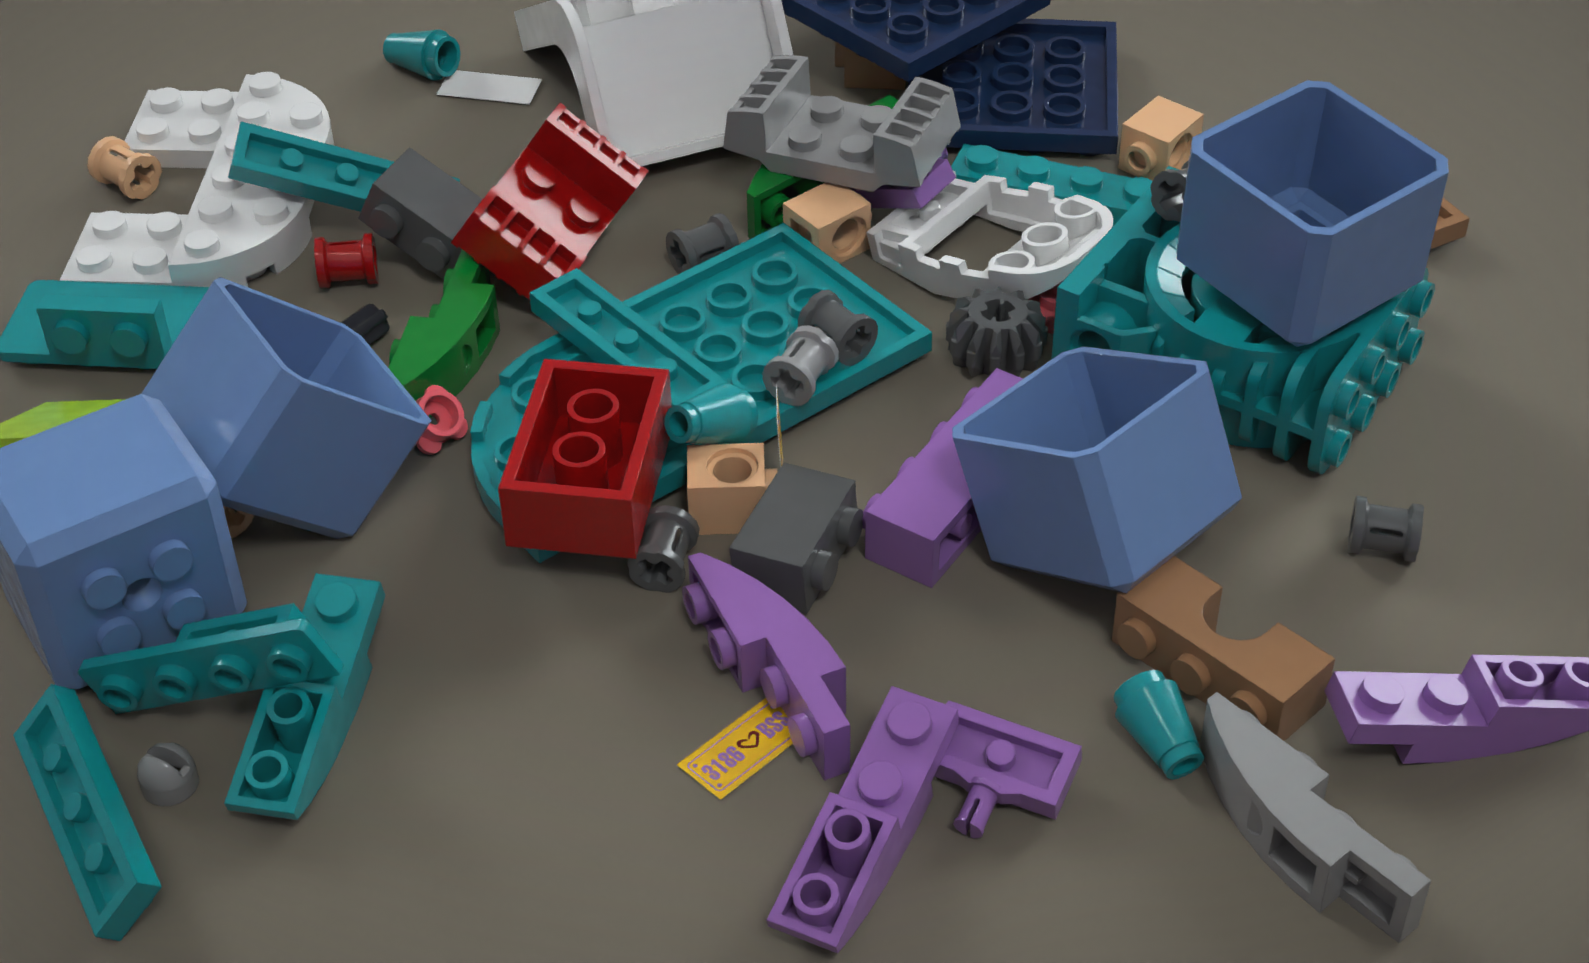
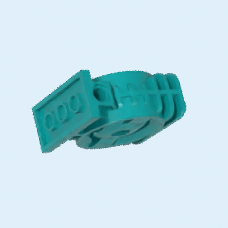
M1168 166V167L1165 169V170H1167V169L1179 170V169H1176V168H1173V167H1170V166ZM1149 187L1057 287L1051 360L1065 351L1080 347H1092L1207 361L1229 445L1273 448L1272 453L1275 457L1287 461L1295 454L1302 443L1311 441L1307 464L1308 469L1318 474H1324L1330 465L1338 468L1348 453L1352 434L1355 430L1364 432L1367 429L1374 415L1377 399L1380 396L1388 398L1391 395L1399 379L1403 362L1412 365L1420 352L1425 332L1417 329L1419 318L1426 314L1435 291V284L1428 281V268L1425 269L1423 281L1312 344L1296 347L1176 259L1180 222L1174 220L1167 221L1157 214L1151 202L1152 193Z

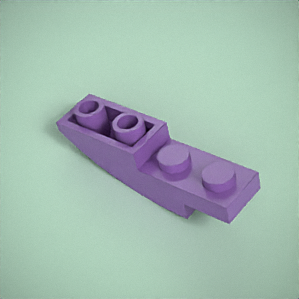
M701 552L688 556L690 585L683 586L682 588L684 605L694 625L703 623L706 628L709 648L717 667L720 670L729 668L742 693L762 686L770 706L774 709L782 707L788 717V729L796 751L801 757L810 755L824 781L850 772V723L844 715L846 714V666L829 642L804 615L783 597L757 579L730 564Z
M1472 654L1461 674L1334 671L1324 690L1348 744H1393L1402 764L1441 763L1513 753L1589 731V657Z
M891 686L839 794L829 792L766 920L768 927L839 953L853 936L884 890L933 797L931 782L959 725L958 708Z

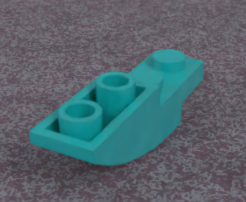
M315 573L302 613L341 659L344 667L339 676L264 688L224 802L227 810L298 820L312 802L338 757L373 668L367 652L386 597L380 581Z

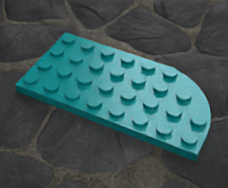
M785 223L623 301L625 305L725 379L728 384L746 390L753 397L758 410V421L754 431L742 443H762L778 434L776 398L766 389L762 372L771 359L784 353L787 339L798 328V318L802 308L814 294L821 290H830L843 301V306L854 314L864 313L874 319L878 325V335L874 346L863 360L850 366L837 361L827 374L820 375L816 380V390L807 403L801 406H791L778 400L781 432L932 351V331ZM560 333L533 346L508 365L499 374L500 385L487 401L479 402L473 417L470 434L472 441L471 460L475 484L490 514L502 527L498 486L543 360L555 359L597 363ZM671 439L669 440L652 502L687 484V445L703 444H679ZM524 548L539 563L560 552Z

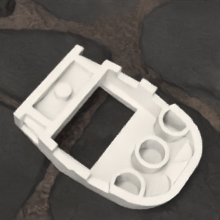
M984 175L976 183L955 178L923 208H896L866 233L874 261L934 294L952 298H972L975 289H981L989 293L995 292L1000 286L1004 293L1011 294L1016 291H1023L1024 298L1029 299L1062 282L1113 227V216L1106 206L1078 194L1063 200L1054 197V186L1034 182L1028 187V191L1008 188L1005 177ZM973 215L1023 232L1022 239L1008 251L992 257L984 271L968 269L965 260L945 255L938 261L924 256Z

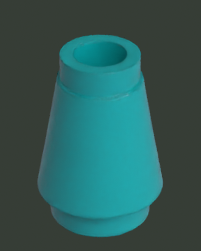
M441 29L391 33L386 37L383 44V54L387 62L435 81L453 75L460 63L461 53L457 40Z
M724 383L679 405L670 407L665 415V429L670 439L679 444L742 443L756 428L758 410L753 397L746 390Z
M1149 670L1131 677L1116 690L1113 697L1118 707L1115 712V718L1156 765L1163 770L1168 779L1184 777L1195 771L1203 763L1204 755L1199 748L1197 737L1178 684L1175 681L1166 679L1159 670Z

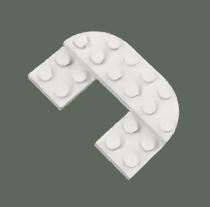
M260 72L255 75L246 74L239 92H230L222 88L209 91H179L170 87L148 90L126 136L125 142L130 146V150L135 153H149L155 156L160 162L161 167L207 168L189 214H176L173 212L157 214L121 213L119 211L91 212L60 281L210 287L215 279L222 277L248 287L247 281L258 278L266 272L268 267L277 275L292 264L307 247L312 237L309 215L315 200L229 179L228 174L239 125L242 121L334 146L330 118L325 105L311 91L296 83L280 79V76L274 72Z

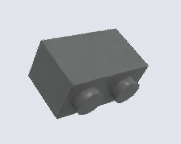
M409 147L372 184L358 219L372 228L379 236L386 238L413 257L424 268L444 279L447 269L455 267L462 250L460 247L456 248L450 242L482 201V198Z
M784 462L729 547L731 566L757 579L783 597L799 612L807 614L820 591H828L832 586L838 569V561L846 547H854L861 535L863 510L857 508L855 480Z

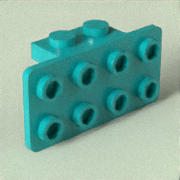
M36 280L27 286L0 337V360L27 364L44 363L81 365L85 367L107 366L157 369L209 287Z

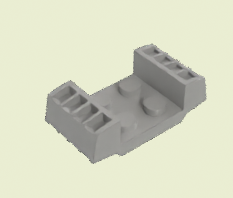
M775 55L771 58L768 65L762 69L755 81L750 84L746 92L740 96L733 108L728 111L723 147L724 149L760 160L771 172L874 192L882 185L920 187L928 172H931L937 159L942 156L945 147L950 144L954 134L961 128L953 89L939 82L915 77L892 109L883 105L868 106L842 101L835 96L820 97L811 95L808 57Z

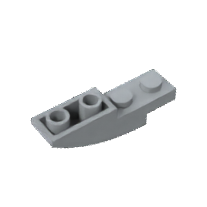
M1218 692L1207 699L1200 748L1216 792L1242 835L1261 859L1286 885L1316 911L1322 912L1340 897L1391 938L1400 943L1419 925L1431 880L1418 871L1416 866L1405 856L1394 853L1359 827L1346 812L1335 809L1324 801L1329 774L1321 769L1310 756L1291 747L1264 727L1253 714L1241 710Z

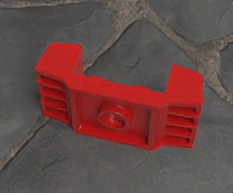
M561 102L548 116L499 182L489 190L450 242L456 248L460 247L472 256L476 263H481L493 272L496 278L505 281L517 290V294L523 295L528 300H530L529 292L576 268H580L587 258L586 255L649 171L628 157L627 153L623 150L620 151L606 140L605 136H601L589 127L583 119L580 120L567 110V107Z

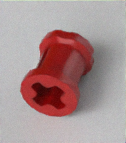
M364 233L360 240L327 242L324 237L314 239L315 267L318 284L321 289L330 288L331 282L366 279L369 284H378V260L373 233Z

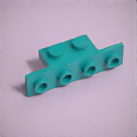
M295 603L187 623L183 625L176 641L173 643L84 659L77 673L93 689L104 705L109 707L115 714L339 676L344 663Z

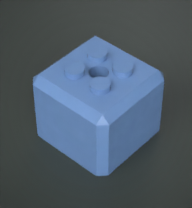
M1306 80L1192 137L1176 259L1287 342L1296 347L1312 344L1423 281L1449 174L1448 158L1330 82Z
M222 277L212 282L141 393L158 399L163 403L217 481L223 506L336 539L353 536L358 531L432 421L365 339L348 326Z
M1080 347L1060 353L952 427V438L990 558L994 562L1017 569L1128 593L1230 513L1242 499L1207 361Z
M139 394L0 448V582L6 599L55 685L74 690L87 686L88 684L77 673L84 659L173 643L176 641L184 624L239 614L245 609L247 599L217 481L160 400Z

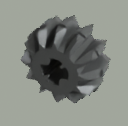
M1000 286L995 292L987 293L981 289H975L972 298H957L955 309L950 313V321L946 324V341L949 342L948 350H950L953 356V364L959 367H968L970 377H976L981 374L991 375L996 368L1020 377L1022 370L1036 369L1038 360L1043 355L1044 346L1047 345L1048 327L1045 326L1046 317L1041 313L1040 302L1025 300L1023 291H1016L1011 294L1004 293Z

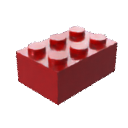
M555 359L543 360L498 486L506 546L636 559L670 440L664 423L665 415L668 409L672 407L669 369Z

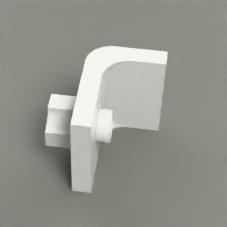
M551 0L514 11L523 51L557 45L562 50L572 70L586 124L601 136H605L606 140L620 151L623 150L627 153L626 155L640 166L722 147L724 145L728 111L733 108L740 96L746 92L750 84L755 81L773 56L793 55L781 0Z

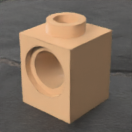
M1158 95L1122 124L1118 169L1136 177H1144L1152 181L1155 176L1164 171L1168 166L1181 170L1183 164L1189 160L1192 137L1202 133L1204 114Z
M825 182L783 203V223L787 224L839 264L870 249L866 232L871 229V203L849 187Z
M764 443L687 445L688 513L697 521L700 528L699 535L738 534L778 472L777 468L765 469Z

